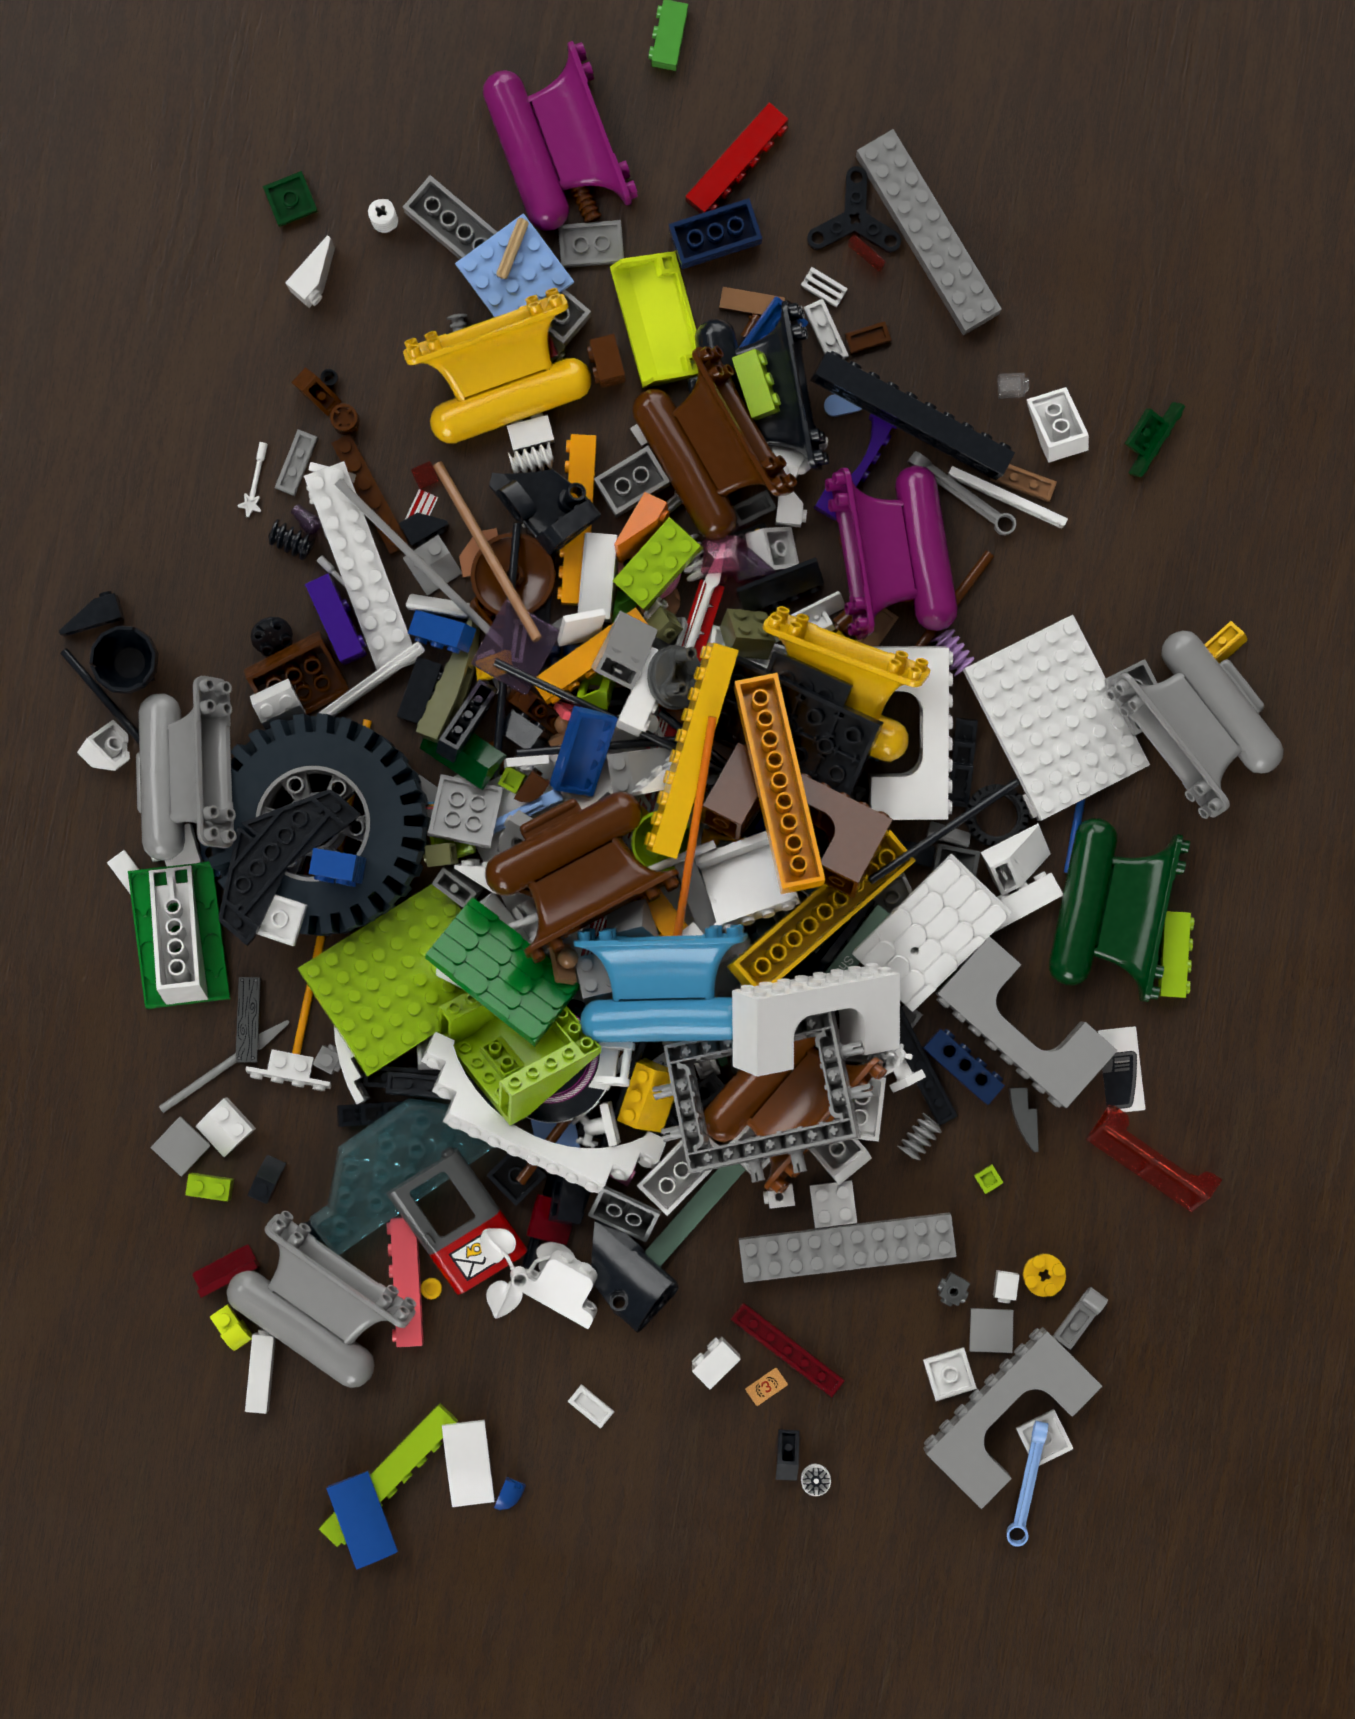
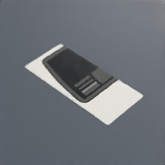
M1136 1027L1099 1030L1098 1033L1118 1050L1102 1068L1107 1113L1114 1114L1145 1110Z

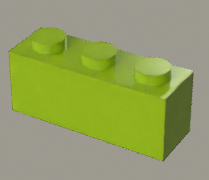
M753 349L732 357L751 418L759 420L780 412L778 406L781 405L780 398L773 391L772 385H774V380L771 373L767 372L765 365L768 362L765 354L757 349Z

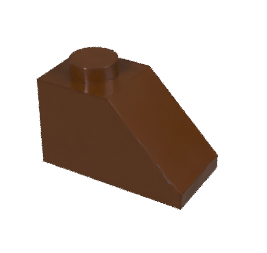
M306 367L291 382L326 416H329L332 409L342 402Z

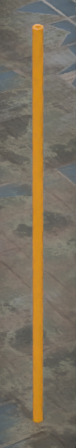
M363 719L362 725L370 728L372 721ZM356 794L346 801L352 807L354 806ZM347 836L337 848L341 853H344ZM317 936L312 959L322 953L326 936ZM306 985L292 1050L293 1054L300 1055L313 997V992L308 985Z

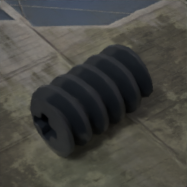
M277 519L268 536L269 544L273 546L277 542L276 547L278 549L284 547V552L286 553L292 550V556L295 557L299 554V559L304 560L310 554L316 538L310 542V534L302 538L301 530L294 534L293 526L286 530L287 523L280 527L279 519Z

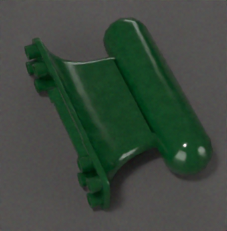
M1101 818L1085 820L1078 826L1075 834L1049 959V971L1058 982L1065 985H1077L1088 978L1093 957H1099L1120 966L1133 977L1138 986L1140 1001L1157 1000L1160 987L1153 986L1154 978L1162 979L1164 973V966L1157 965L1158 951L1172 883L1175 880L1176 874L1180 875L1185 871L1186 862L1179 861L1180 854L1188 853L1190 841L1183 840V835L1176 834L1172 836L1168 846L1157 854L1141 858L1114 856L1117 846V832L1114 826Z

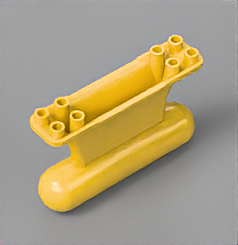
M557 288L547 290L545 292L546 298L538 300L537 295L529 296L525 299L527 305L521 306L517 310L449 334L445 333L440 336L437 335L436 331H431L424 335L426 341L418 343L416 338H411L404 342L406 349L403 351L406 363L408 365L424 363L434 367L443 375L455 395V398L436 406L431 414V430L439 440L447 444L457 443L578 400L588 393L592 379L591 372L586 364L576 358H565L554 363L550 359L548 348L550 324L555 316L568 309L565 296L559 294Z
M783 606L777 607L776 612H773L764 621L763 630L781 640L787 655L852 684L853 687L845 705L884 722L870 756L887 762L899 759L908 747L909 734L904 725L883 716L882 712L890 696L900 686L920 687L930 675L929 662L923 658H917L916 661L908 659V653L905 651H896V654L882 651L820 628L818 625L808 622L809 617L805 614H797L794 617L789 615L790 610Z

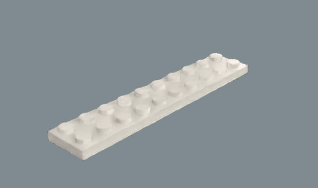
M343 461L307 474L304 478L375 667L378 670L413 644L365 515L334 485L341 478L356 493L346 464ZM417 657L404 667L414 664L416 662Z

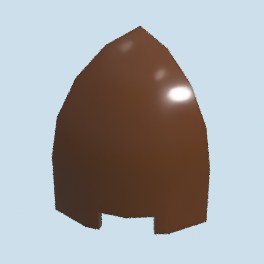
M534 767L514 799L520 802L537 800L550 784L549 780L541 777L543 773Z

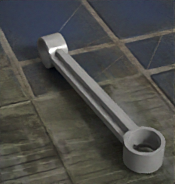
M914 451L907 461L910 466H924L931 470L939 485L992 522L998 534L1006 536L1015 530L1016 519L1013 515L999 513L934 466L924 455ZM1002 517H1007L1012 521V529L1008 532H1003L998 527V521Z

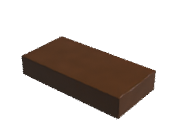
M885 321L845 333L851 355L891 343Z

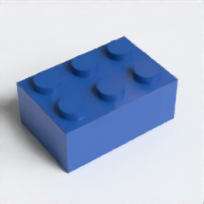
M313 848L309 874L315 875V880L334 883L336 879L338 884L356 887V883L362 884L366 858L353 854Z

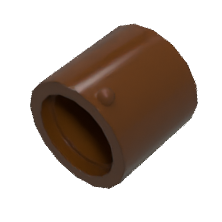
M339 404L330 413L331 424L337 432L347 435L358 431L360 419L356 410L351 405Z

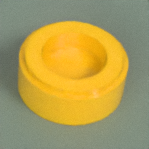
M427 1278L421 1285V1293L427 1299H436L442 1292V1284L436 1278Z

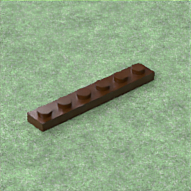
M350 433L332 442L331 444L340 461L345 462L348 472L356 474L353 485L359 497L409 546ZM375 525L390 555L400 551Z

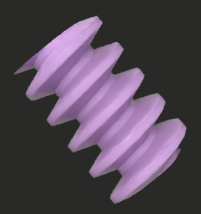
M951 629L946 630L932 640L931 643L937 641L936 646H946L949 648V651L953 652V665L949 669H957L954 674L956 676L964 668L971 665L974 657L966 658L969 650L962 651L965 644H957L960 637H952L955 630Z

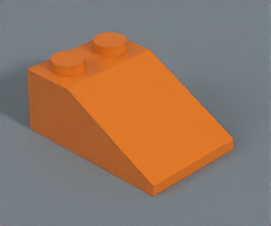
M644 492L614 543L618 562L622 563L636 554L669 518L670 512L666 501Z

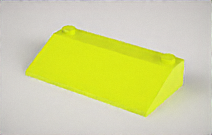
M675 251L623 258L610 266L642 388L659 386L698 376V368L692 357V351L696 349L695 333L697 330Z

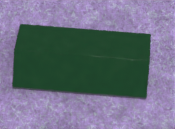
M474 733L454 763L435 753L437 743L423 738L420 745L421 750L482 791L507 756Z

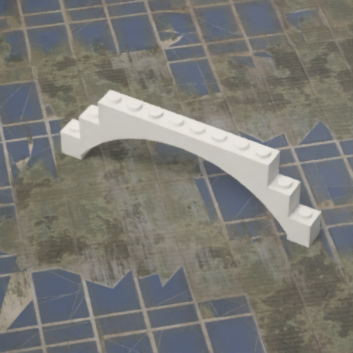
M435 1032L429 1041L421 1062L427 1064L430 1068L440 1070L432 1092L441 1098L451 1100L443 1122L447 1123L451 1128L460 1129L473 1138H479L487 1142L492 1147L501 1148L512 1156H518L531 1165L542 1167L550 1174H557L570 1183H576L585 1187L587 1191L598 1194L605 1186L609 1174L615 1179L626 1181L633 1173L636 1162L643 1167L653 1169L660 1161L666 1142H663L662 1137L650 1131H647L642 1138L619 1146L578 1148L552 1143L536 1137L514 1124L510 1126L484 1100L466 1076L453 1046L455 1040Z

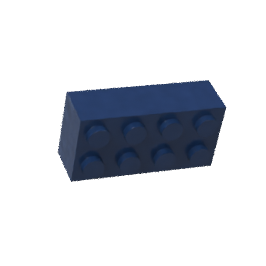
M749 198L669 224V232L681 269L762 244V236Z

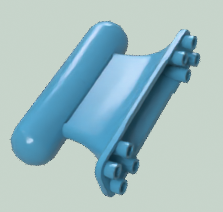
M711 925L709 928H705V934L682 936H617L616 928H604L598 931L599 936H596L595 928H587L577 932L578 939L574 940V946L587 949L600 959L607 971L613 997L610 1000L591 1001L584 1007L581 1013L580 1025L582 1032L587 1037L599 1043L733 1040L732 997H715V981L720 962L726 952L735 944L748 940V933H744L743 925H730V927L726 928V933H722V925Z

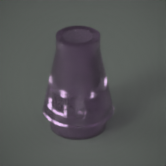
M300 504L296 505L291 511V514L296 518L305 533L312 535L320 529L322 525L320 518Z

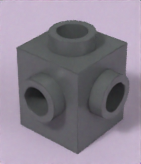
M949 1272L946 1279L942 1278L937 1286V1290H939L938 1295L942 1297L940 1301L950 1307L953 1304L959 1306L960 1302L964 1303L968 1297L969 1292L967 1289L970 1283ZM952 1288H956L954 1293H950Z

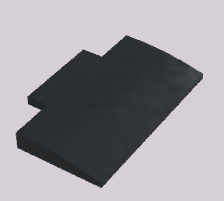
M775 650L767 668L737 655L713 740L732 749H735L738 743L746 744L734 692L735 681L777 673L800 773H806L813 780L819 783H826L833 790L839 793L844 792L851 797L884 722L845 705L852 690V684L787 654Z

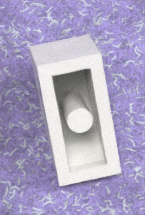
M794 491L786 496H778L775 525L801 528V523L806 522L807 510L803 509V502Z

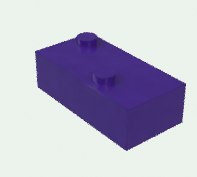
M326 574L306 583L305 586L339 661L343 665H347L366 656L367 653L364 649L366 647L362 635L358 636L348 614V611L351 610L346 599L342 600L332 577Z

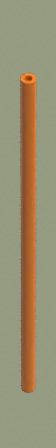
M708 716L673 936H682L717 721V717Z

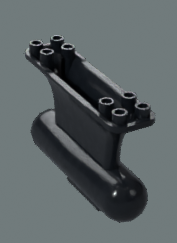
M782 301L781 317L776 327L762 339L739 348L736 333L729 322L722 319H710L702 323L695 333L696 348L705 346L710 348L718 346L721 348L724 356L720 360L723 365L728 364L734 370V375L731 376V379L747 409L748 406L732 357L753 349H757L765 354L768 362L765 365L767 372L771 373L774 380L772 388L774 393L778 394L781 405H778L780 412L759 420L753 419L768 446H782L797 450L806 457L810 467L816 471L822 470V465L829 464L828 453L819 447V444L826 443L824 431H820L814 425L802 356L801 340L808 339L806 327H802L801 323L798 324V319L804 318L803 307L798 306L797 302ZM698 376L688 380L689 395L695 387Z

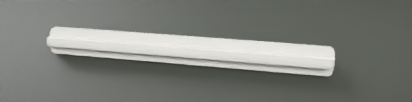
M419 642L414 643L319 713L335 717L425 651L424 647Z

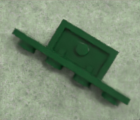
M1172 402L1163 418L1152 409L1146 408L1124 443L1139 455L1128 472L1130 475L1142 477L1148 471L1151 461L1160 452L1161 445L1170 436L1171 429L1176 421L1181 418L1185 408L1184 404Z

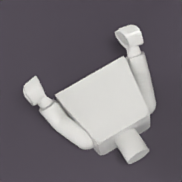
M826 437V443H824V444H819L820 449L825 450V449L827 448V446H828V438H827V437ZM769 446L776 457L781 455L785 459L787 465L783 469L787 475L791 473L797 478L799 474L803 475L811 469L806 457L797 450L782 446Z

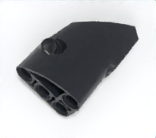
M553 469L528 473L491 474L489 487L518 522L524 523L549 556L555 554L575 539L602 515L591 500L586 497V489L582 484L570 483ZM571 493H575L578 498H574Z
M595 1220L591 1266L596 1270L598 1276L594 1285L609 1304L613 1313L638 1333L676 1294L679 1286L677 1281L646 1255L643 1248L630 1236L601 1221ZM616 1302H625L622 1308L615 1307Z

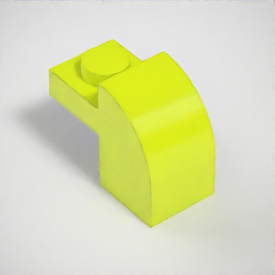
M229 1304L210 1316L221 1333L220 1336L233 1351H236L252 1340L253 1334L244 1321L238 1319Z

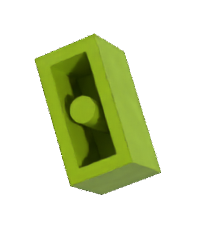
M190 1173L188 1174L185 1195L228 1202L232 1197L234 1179Z

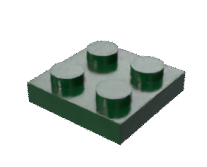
M302 171L263 186L279 227L318 212Z

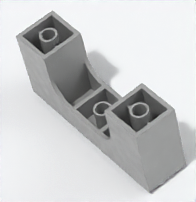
M989 936L936 991L935 994L938 996L936 1000L943 1007L952 1008L954 1010L952 1015L960 1022L966 1021L970 1025L968 1029L976 1036L982 1035L986 1039L984 1043L994 1051L999 1050L1002 1053L1000 1057L1007 1064L1017 1066L1018 1068L1015 1071L1024 1079L1030 1078L1033 1081L1031 1085L1037 1091L1043 1094L1046 1092L1049 1095L1047 1099L1054 1106L1067 1108L1118 1050L1089 1024L1082 1021L1054 1049L1041 1050L1031 1043L1001 1016L996 1005V997L1000 988L1021 964Z
M1043 1327L1040 1330L1036 1328L1029 1335L1030 1340L1025 1345L1021 1343L1014 1350L1015 1355L1010 1360L1008 1358L1000 1364V1370L995 1375L992 1373L984 1381L986 1385L981 1390L976 1389L969 1396L970 1401L965 1406L961 1404L954 1411L955 1416L950 1421L948 1419L945 1420L939 1427L940 1431L935 1436L933 1434L930 1435L924 1442L925 1446L923 1449L925 1453L981 1509L1012 1479L1008 1472L985 1450L984 1437L988 1428L1026 1391L1038 1389L1047 1392L1073 1417L1102 1387Z

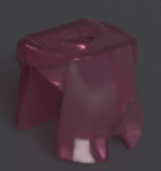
M730 535L720 540L708 538L703 540L702 546L705 551L701 567L702 574L721 573L719 584L724 585L727 584L728 577L730 576L734 577L736 583H740L748 577L744 557L747 542L744 539Z

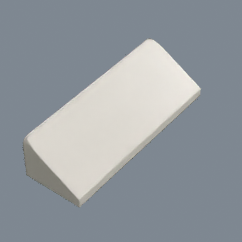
M410 594L406 603L408 610H419L431 614L469 619L452 600Z

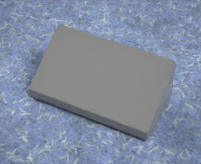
M931 821L926 836H930L945 825ZM955 828L939 839V841L967 848L969 847L971 834Z

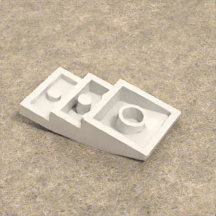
M334 1026L339 1063L347 1086L356 1104L365 1102L371 1097L361 1081L364 1078V1071Z
M485 1420L442 1425L452 1507L495 1502Z

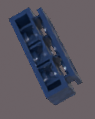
M938 1029L922 1048L988 1105L1005 1086L1001 1083L1003 1078L995 1071L991 1074L985 1069L987 1064L979 1057L974 1059L969 1054L971 1050L965 1044L961 1043L958 1045L953 1040L955 1036L948 1029L944 1031ZM947 1045H951L954 1049L953 1054L949 1057H946L943 1053V1049ZM963 1059H967L970 1064L969 1068L965 1071H962L959 1067ZM980 1073L985 1075V1082L982 1085H978L975 1081L976 1076Z

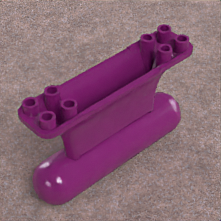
M573 41L567 43L568 59L561 74L547 87L528 96L521 78L507 70L496 71L490 75L482 89L485 103L528 219L534 227L543 231L556 230L567 220L569 206L563 192L564 190L580 186L605 187L618 194L626 206L631 204V199L638 197L634 181L625 182V179L631 178L626 160L618 163L587 84L589 81L594 80V73L590 62L581 64V62L587 60L582 42L575 45Z
M918 465L902 470L895 483L897 500L878 499L864 494L854 485L848 468H840L837 472L833 473L832 478L825 480V489L833 493V499L828 501V508L830 512H836V519L839 523L850 593V602L845 603L844 610L846 615H852L853 623L848 624L849 636H856L858 640L865 639L874 632V619L880 611L892 604L913 599L915 616L921 626L933 631L947 629L951 626L957 617L958 607L938 485L934 473L927 467Z

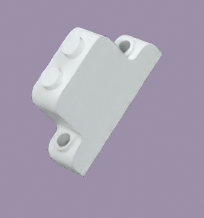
M554 1251L543 1271L538 1272L533 1269L532 1275L528 1276V1285L525 1288L517 1289L589 1329L597 1314L596 1305L587 1299L597 1279V1272L591 1265L577 1260L568 1252Z

